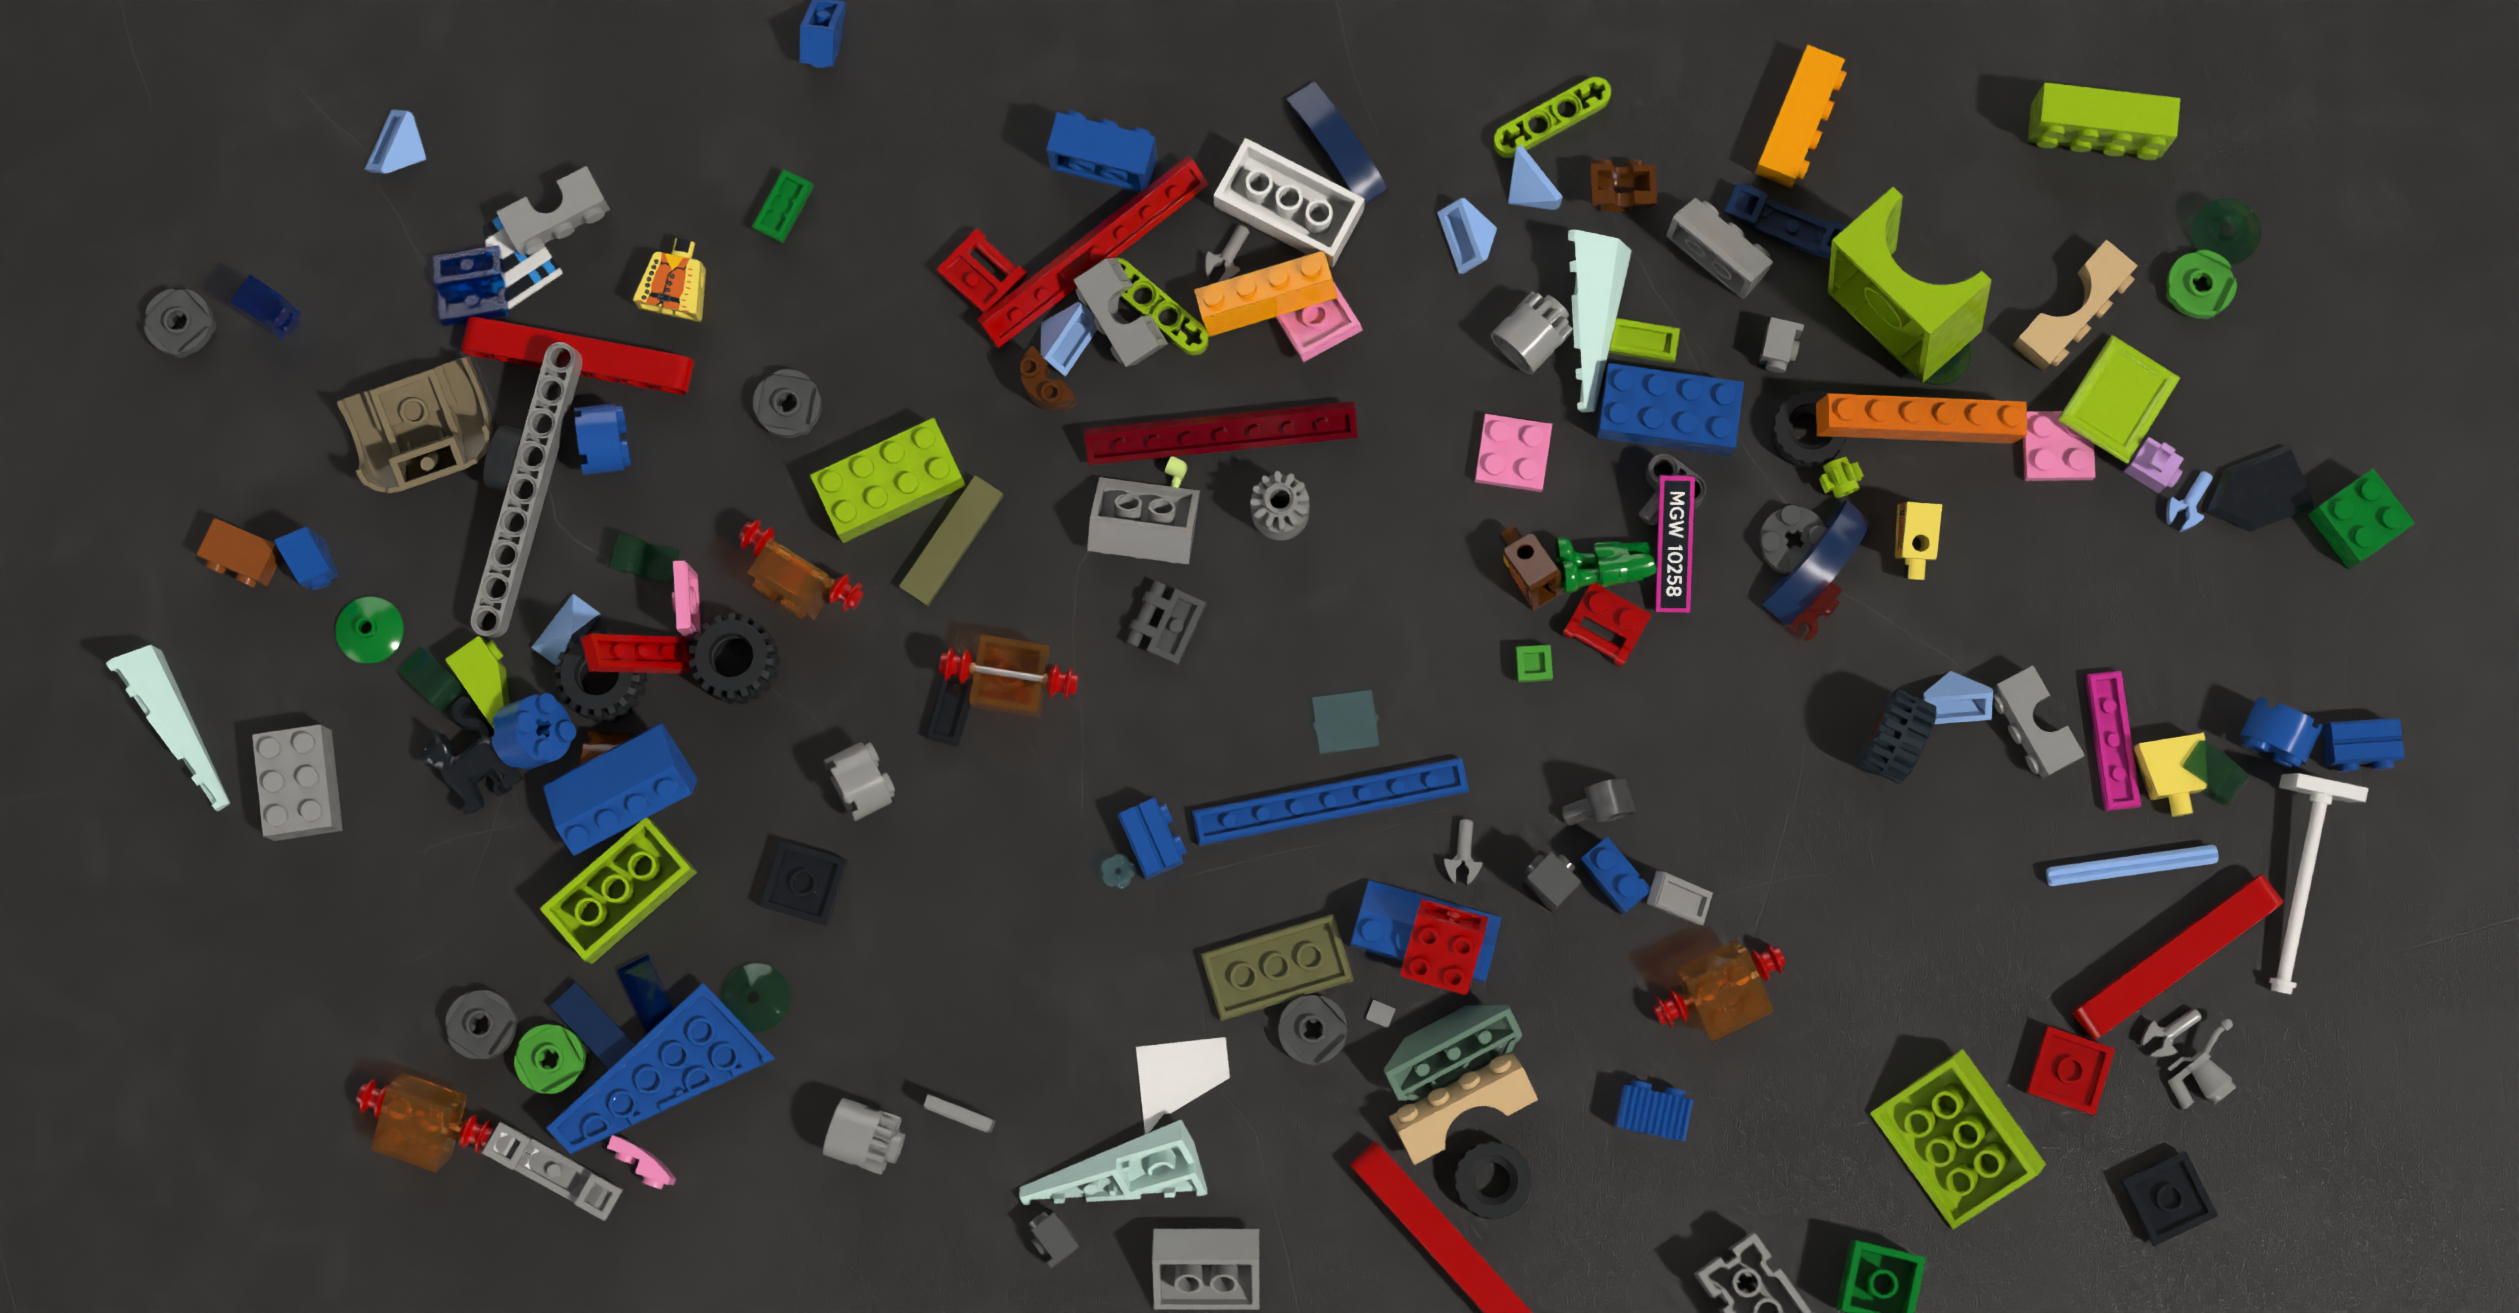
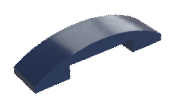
M1312 82L1286 99L1304 128L1307 127L1333 164L1347 190L1365 198L1364 205L1388 191L1378 170L1352 129L1315 82Z
M1737 182L1724 210V214L1766 237L1806 253L1830 260L1832 240L1847 225L1832 219L1828 223L1768 199L1769 194Z
M1844 500L1824 525L1827 528L1788 577H1781L1761 604L1783 625L1787 626L1820 595L1839 573L1862 541L1871 522L1848 500Z

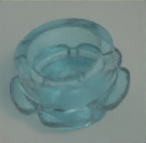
M1121 854L1114 855L1111 859H1106L1101 867L1104 873L1102 878L1110 887L1125 888L1131 883L1130 879L1135 876L1134 864ZM1117 868L1122 871L1120 875L1115 874Z

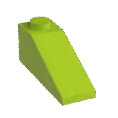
M478 636L445 660L494 729L495 724L492 725L495 714L502 707L510 704L506 668L500 661L504 655L493 640L487 642Z

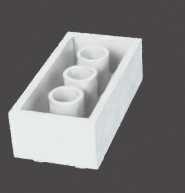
M1247 138L1244 139L1214 194L1215 208L1307 255L1324 250L1328 265L1331 267L1335 265L1361 217L1365 198Z

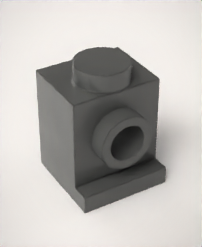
M1044 1211L1028 1224L1035 1234L1031 1241L1043 1257L1048 1253L1052 1257L1047 1262L1050 1268L1057 1266L1081 1247L1055 1212L1048 1216Z

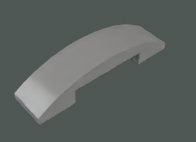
M502 1122L498 1124L482 1152L506 1167L520 1172L574 1202L578 1207L603 1221H606L623 1189L574 1160Z

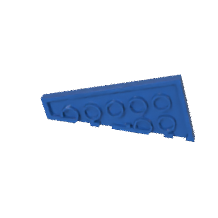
M703 983L546 1129L570 1154H573L771 1062L775 1058Z

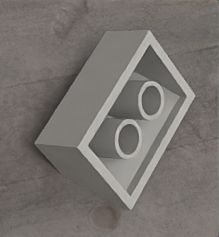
M1695 197L1674 215L1666 237L1744 300L1770 270L1773 263L1769 259L1770 254L1758 244L1753 246L1744 238L1743 231L1731 222L1727 224L1718 217L1719 213L1714 206L1706 201L1700 202Z
M1099 477L1089 522L1087 551L1189 564L1200 491Z
M1154 1229L1152 1256L1154 1309L1259 1310V1229Z

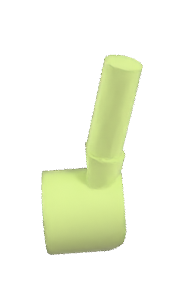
M1174 456L1170 457L1164 472L1174 476L1171 487L1179 488L1181 480L1187 471V465L1184 461Z

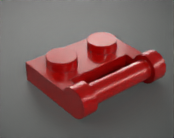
M976 229L937 268V272L984 314L1004 299L1015 287L1020 285L1028 273L1021 266L1016 267L985 239L986 235L980 229ZM977 249L1007 277L1000 282L976 261L970 253Z
M1595 583L1591 584L1562 635L1570 639L1575 637L1613 658V663L1623 667L1652 614ZM1583 618L1625 640L1622 648L1581 626L1580 623Z

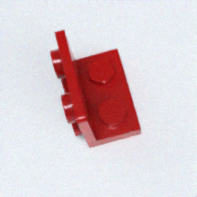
M1421 898L1402 965L1401 977L1466 995L1470 987L1489 917Z

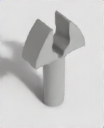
M1238 225L1221 254L1207 253L1206 275L1208 280L1213 270L1225 263V273L1218 282L1237 277L1240 274V268L1234 266L1233 260L1249 234L1248 228Z
M1462 819L1459 822L1457 855L1452 860L1444 859L1445 870L1454 885L1456 883V869L1461 865V862L1465 863L1464 865L1469 872L1467 886L1476 878L1482 866V862H1474L1471 858L1473 821L1469 819Z
M2192 1008L2165 1028L2158 1027L2155 1021L2150 1022L2142 1034L2140 1046L2149 1042L2153 1037H2163L2160 1048L2150 1053L2148 1057H2165L2176 1054L2177 1051L2172 1046L2174 1038L2200 1021V1012Z

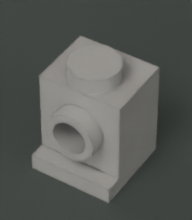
M1771 317L1766 327L1758 364L1766 365V369L1771 372L1785 373L1789 360H1796L1800 341L1794 339H1799L1803 332L1804 324Z

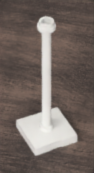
M2300 773L2282 774L2279 788L2310 794L2309 800L2313 801L2277 978L2270 977L2269 983H2272L2270 990L2291 995L2293 988H2296L2297 983L2291 982L2327 804L2331 805L2332 799L2347 803L2366 802L2368 788Z

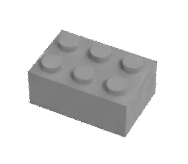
M320 724L253 734L263 837L278 841L343 831L332 730Z

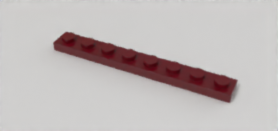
M1355 402L1085 429L1088 465L1358 438Z

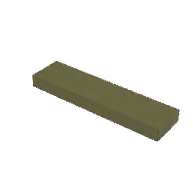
M975 475L899 588L929 607L1004 494Z

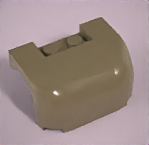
M469 355L337 402L357 448L359 456V468L356 470L357 475L364 486L366 485L379 492H386L388 494L400 492L464 470L481 460L487 453L493 437L491 413Z

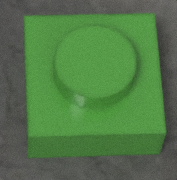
M1551 645L1516 647L1518 683L1553 680Z

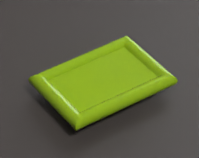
M2111 335L2058 418V421L2128 464L2180 380V377L2114 335Z

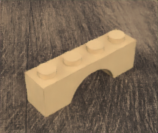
M2106 240L2078 272L2084 286V301L2081 309L2071 315L2062 317L2040 313L2012 346L2043 372L2050 364L2057 367L2070 353L2065 349L2070 341L2073 339L2079 343L2091 329L2087 322L2094 315L2100 319L2112 306L2113 303L2109 300L2116 290L2122 294L2135 280L2130 274L2138 265Z
M1513 1052L1507 1055L1496 1057L1490 1064L1475 1072L1464 1074L1458 1081L1444 1088L1433 1090L1422 1100L1401 1107L1397 1113L1389 1116L1405 1151L1415 1165L1445 1149L1447 1130L1453 1120L1462 1112L1477 1106H1489L1500 1110L1508 1116L1537 1101L1538 1098L1523 1066Z

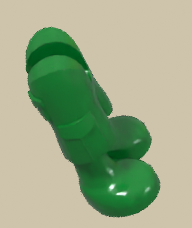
M1557 537L1555 540L1557 568L1561 572L1562 591L1564 593H1573L1581 587L1598 583L1599 586L1607 587L1623 584L1627 581H1641L1643 578L1654 575L1657 570L1649 542H1600L1593 545L1592 553H1578L1573 549L1568 538Z

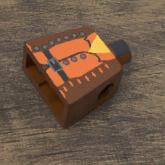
M1516 526L1504 530L1498 537L1505 547L1503 550L1504 565L1532 610L1535 611L1562 594L1561 572L1533 533L1522 537Z

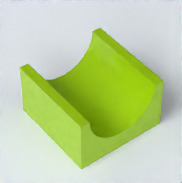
M1892 187L1832 240L1828 293L1923 384L1982 331L1992 280L1983 271H1980L1977 275L1963 282L1950 285H1935L1919 281L1905 273L1891 256L1897 247L1903 195Z

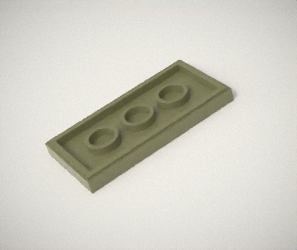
M1334 914L1201 954L1221 1021L1354 981Z

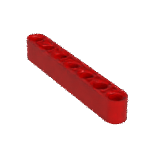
M468 317L461 351L468 355L541 369L547 349L554 343L563 342L575 348L581 354L583 360L579 375L581 377L678 395L688 394L695 362L691 358L495 320ZM565 351L558 356L557 365L559 368L566 367L571 360L570 353Z
M2263 873L2258 875L2083 1002L2071 1013L2092 1041L2098 1039L2284 903L2283 899Z
M1376 1141L1349 1164L1483 1313H1532Z

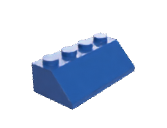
M661 722L545 783L543 789L554 826L574 856L691 795L698 778Z
M1371 880L1368 881L1350 947L1404 962L1421 898L1489 917L1471 980L1480 984L1486 982L1502 917Z

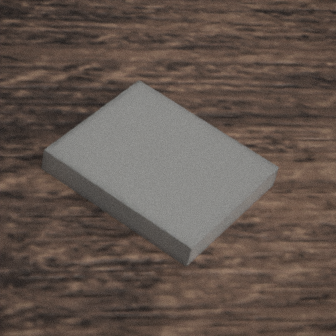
M1373 1000L1366 1019L1388 1028L1396 1009Z

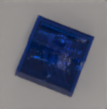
M499 245L433 256L434 285L438 291L439 320L443 327L467 323L468 317L493 319L509 316L506 279Z

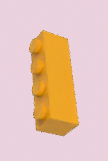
M1807 45L1754 174L1791 189L1796 178L1803 181L1810 164L1809 161L1804 160L1808 149L1815 151L1822 135L1821 131L1816 130L1820 119L1828 120L1835 103L1829 100L1832 90L1839 91L1847 72L1841 70L1845 59Z
M1324 250L1194 290L1201 317L1209 337L1338 298Z

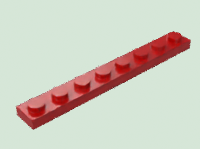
M1189 156L1184 158L980 316L977 320L992 342L998 348L1077 288L1074 282L1075 278L1104 259L1117 257L1207 187L1209 184L1194 160Z

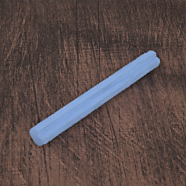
M2205 845L2054 866L2046 869V877L2050 886L2208 865L2218 862V850L2215 845Z

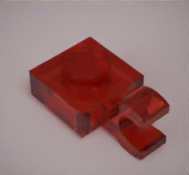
M1830 582L1804 612L1791 622L1790 628L1794 630L1800 623H1805L1809 627V632L1803 640L1807 642L1814 638L1818 632V617L1823 614L1827 618L1840 603L1836 598L1842 590L1833 582Z

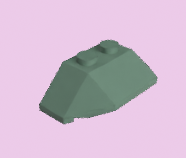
M1466 1005L1405 1037L1384 1068V1072L1398 1100L1407 1101L1408 1099L1418 1102L1427 1097L1433 1090L1444 1088L1458 1081L1464 1074L1475 1072L1490 1064L1496 1057L1511 1053L1515 1043L1520 1040L1522 1033L1508 1005Z

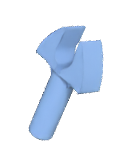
M2205 471L2200 472L2184 500L2178 501L2174 497L2168 500L2166 508L2168 525L2173 522L2177 512H2181L2186 509L2185 515L2187 519L2179 532L2192 528L2204 518L2203 515L2197 513L2196 506L2213 479L2211 474Z

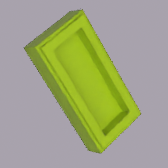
M1616 318L1608 353L1674 364L1680 328Z

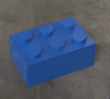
M1067 111L1066 114L1057 112L1046 150L1051 170L1142 192L1150 185L1157 162L1156 139L1145 129L1132 128L1127 130L1119 128L1117 123L1110 120L1100 119L1099 122L1087 120L1081 113Z

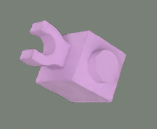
M2148 437L2139 446L2124 473L2159 494L2165 487L2172 488L2183 472L2178 467L2184 458L2174 453L2176 449L2165 442L2160 444Z

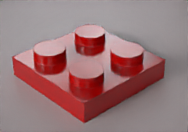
M2047 1026L2043 1033L2025 1093L2095 1116L2115 1048Z

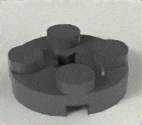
M165 290L156 295L146 308L145 315L147 317L144 329L147 338L162 352L178 358L186 357L204 347L216 329V322L213 319L211 307L200 295L192 290ZM176 315L180 318L186 315V325L182 329L177 328L173 330L172 327L175 322L172 319Z
M783 369L774 372V375L763 380L757 386L753 397V409L761 426L772 435L781 438H795L808 434L819 420L822 411V398L817 386L806 374L797 370ZM787 396H792L793 402L797 403L795 408L790 409V412H784V408L779 406V402L785 401Z
M1795 505L1785 506L1783 509L1772 513L1760 530L1759 540L1762 557L1772 569L1789 575L1827 528L1824 526L1823 521L1811 510ZM1787 533L1791 535L1794 533L1801 536L1799 540L1803 543L1802 546L1798 547L1795 545L1792 549L1786 546L1788 539L1785 535Z
M488 990L473 991L460 996L450 1006L445 1018L450 1045L462 1056L475 1060H491L497 1055L502 1054L514 1040L518 1024V1017L512 1005L503 996ZM486 1016L489 1019L487 1022L489 1029L487 1032L481 1031L478 1035L474 1032L476 1025L473 1024L475 1018L482 1019Z
M1316 995L1301 996L1289 1003L1281 1014L1278 1027L1280 1043L1285 1052L1294 1060L1308 1065L1326 1063L1336 1057L1345 1045L1348 1032L1346 1017L1342 1009L1331 999ZM1307 1021H1310L1312 1024L1317 1021L1321 1023L1322 1027H1320L1319 1032L1322 1035L1320 1038L1316 1039L1314 1036H1311L1308 1039L1304 1036L1307 1030L1304 1024Z

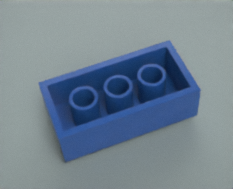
M1609 363L1605 372L1597 438L1731 457L1736 448L1744 382Z

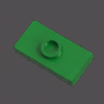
M783 169L752 225L753 230L784 244L814 188L813 183Z

